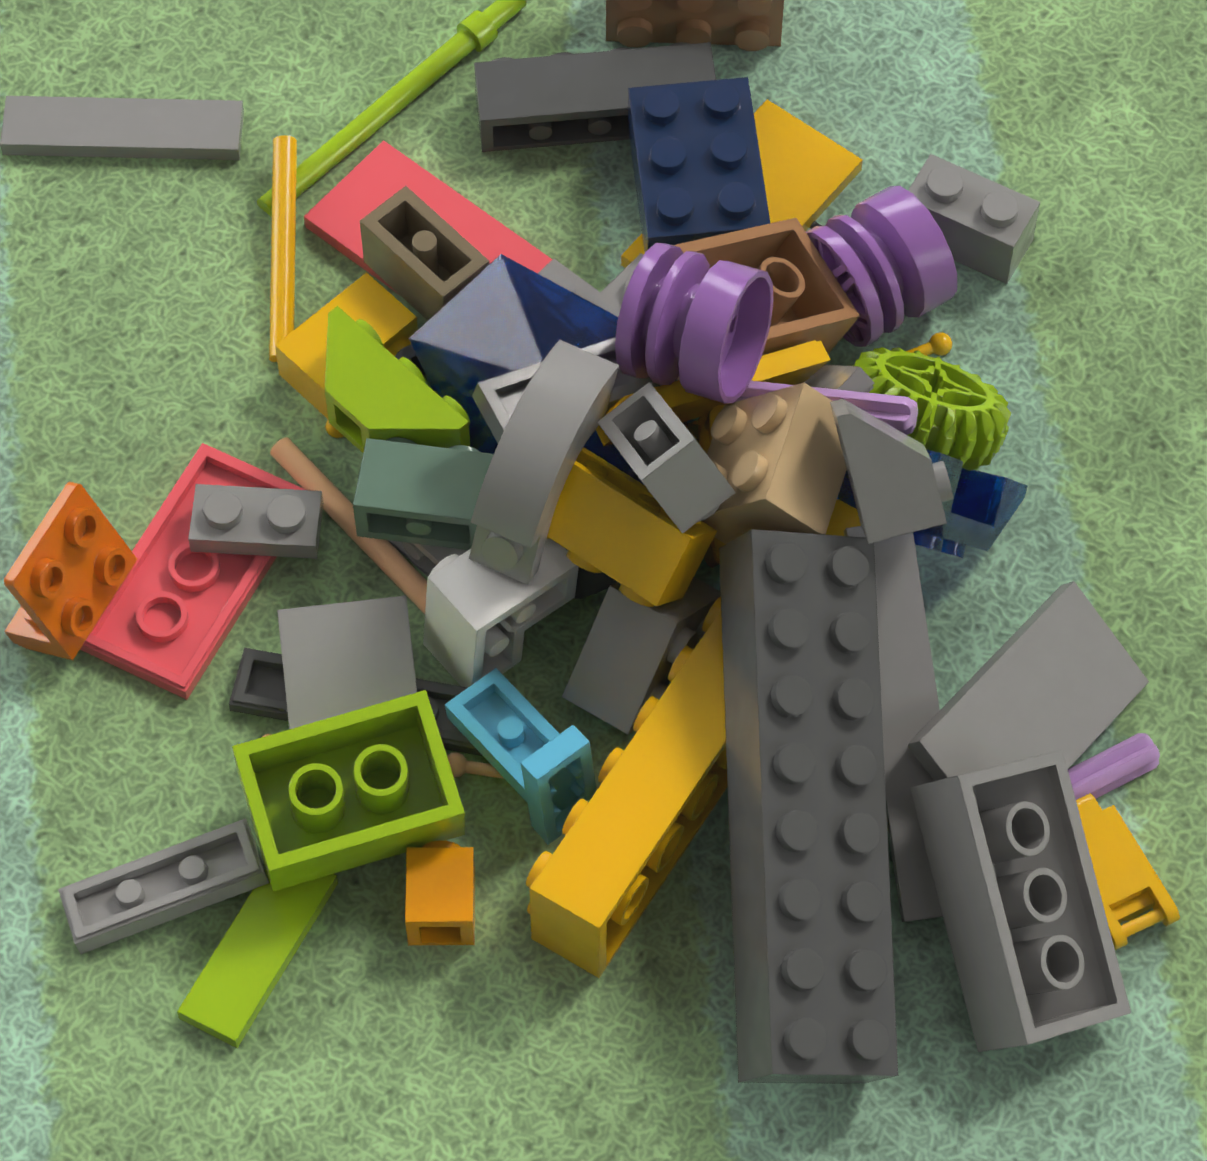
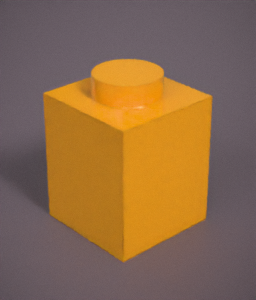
M441 840L429 842L423 847H407L405 925L408 946L475 945L474 847H461L457 843Z

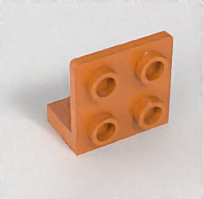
M68 482L4 578V585L21 605L5 629L6 635L13 643L26 649L69 660L75 658L138 560L81 484Z

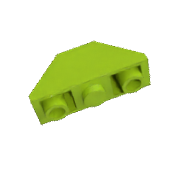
M338 306L328 313L325 397L328 420L336 430L362 453L364 452L366 438L386 440L400 437L412 440L418 445L449 448L455 445L470 446V420L463 407L455 399L447 395L441 398L426 384L423 374L413 362L405 357H401L398 360L383 346L377 332L366 321L358 319L355 322Z

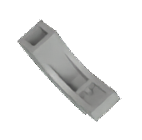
M560 339L551 349L519 399L485 475L471 519V523L476 524L477 527L469 555L470 560L522 583L529 584L538 572L552 517L567 477L585 443L599 426L597 422L606 415L619 368L618 364Z

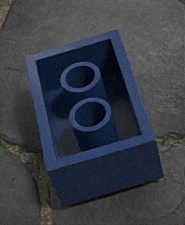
M748 77L628 88V132L644 253L655 243L676 245L770 224Z

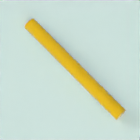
M288 135L277 136L273 139L269 360L271 362H277L275 345L294 330L297 140Z

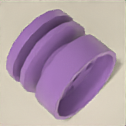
M889 186L859 202L853 209L851 217L848 215H836L828 219L825 226H815L806 231L860 315L843 336L846 341L855 347H866L880 338L882 333H892L899 329L904 321V315L919 318L951 300L957 292V271L952 252L942 230L920 200L901 186Z
M655 243L644 253L634 269L623 297L617 321L615 340L616 360L622 373L636 378L650 377L653 383L660 385H671L680 377V383L687 393L722 403H734L745 392L752 380L768 337L774 301L773 282L768 272L719 260L710 268V264L702 253L693 251L683 253L680 247L666 243Z

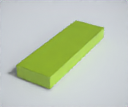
M331 874L274 892L270 880L268 884L253 889L177 1011L179 1019L238 1048L338 884L337 875Z

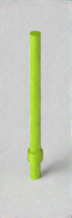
M496 0L483 12L475 10L457 25V33L297 166L296 199L474 49L477 52H481L498 37L497 30L527 5L526 0ZM272 188L257 200V205L270 217H272Z

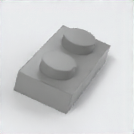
M196 484L188 538L191 552L317 559L324 504L322 491Z

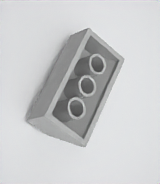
M1063 749L910 787L978 1052L1029 1045L1130 1014L1128 998Z

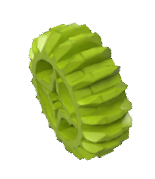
M883 347L874 348L873 351L861 352L859 359H856L853 366L861 367L874 382L872 385L874 388L869 393L905 396L917 402L918 416L916 427L908 436L924 445L932 463L944 461L945 467L952 471H958L961 468L968 471L978 470L980 466L990 465L993 457L1003 445L1009 430L1007 424L1011 416V412L1007 408L1008 402L1002 395L998 394L997 389L993 385L983 383L978 374L968 373L962 370L960 365L944 362L939 356L933 358L923 355L918 350L911 353L899 347L892 348L891 350Z

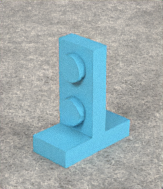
M497 668L445 704L447 718L528 803L531 826L548 845L563 834L562 828L573 806L581 798L589 802L597 790L588 739L574 725H571L559 734Z

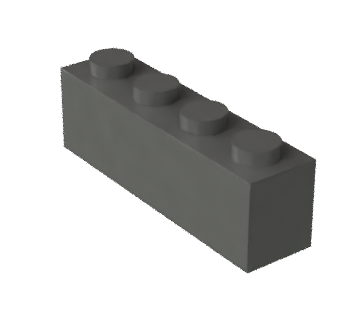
M678 42L660 47L637 49L620 47L601 52L578 54L561 52L543 57L519 59L502 57L492 61L474 62L475 92L482 152L629 140L628 88L716 80L711 42L696 44Z

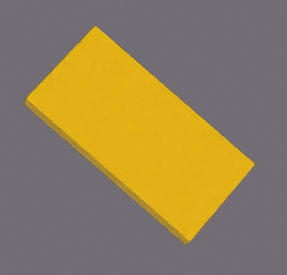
M767 99L755 111L754 119L770 223L797 218L806 232L810 225L818 219L862 170L863 159ZM642 234L621 255V266L624 268L640 253L644 255Z

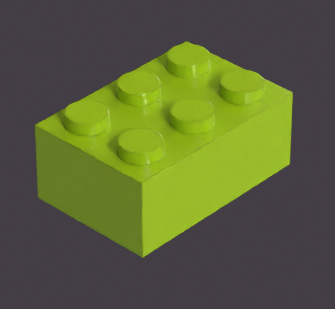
M426 690L232 746L237 772L273 892L405 853L407 847H423L432 841H446L465 835L464 808Z

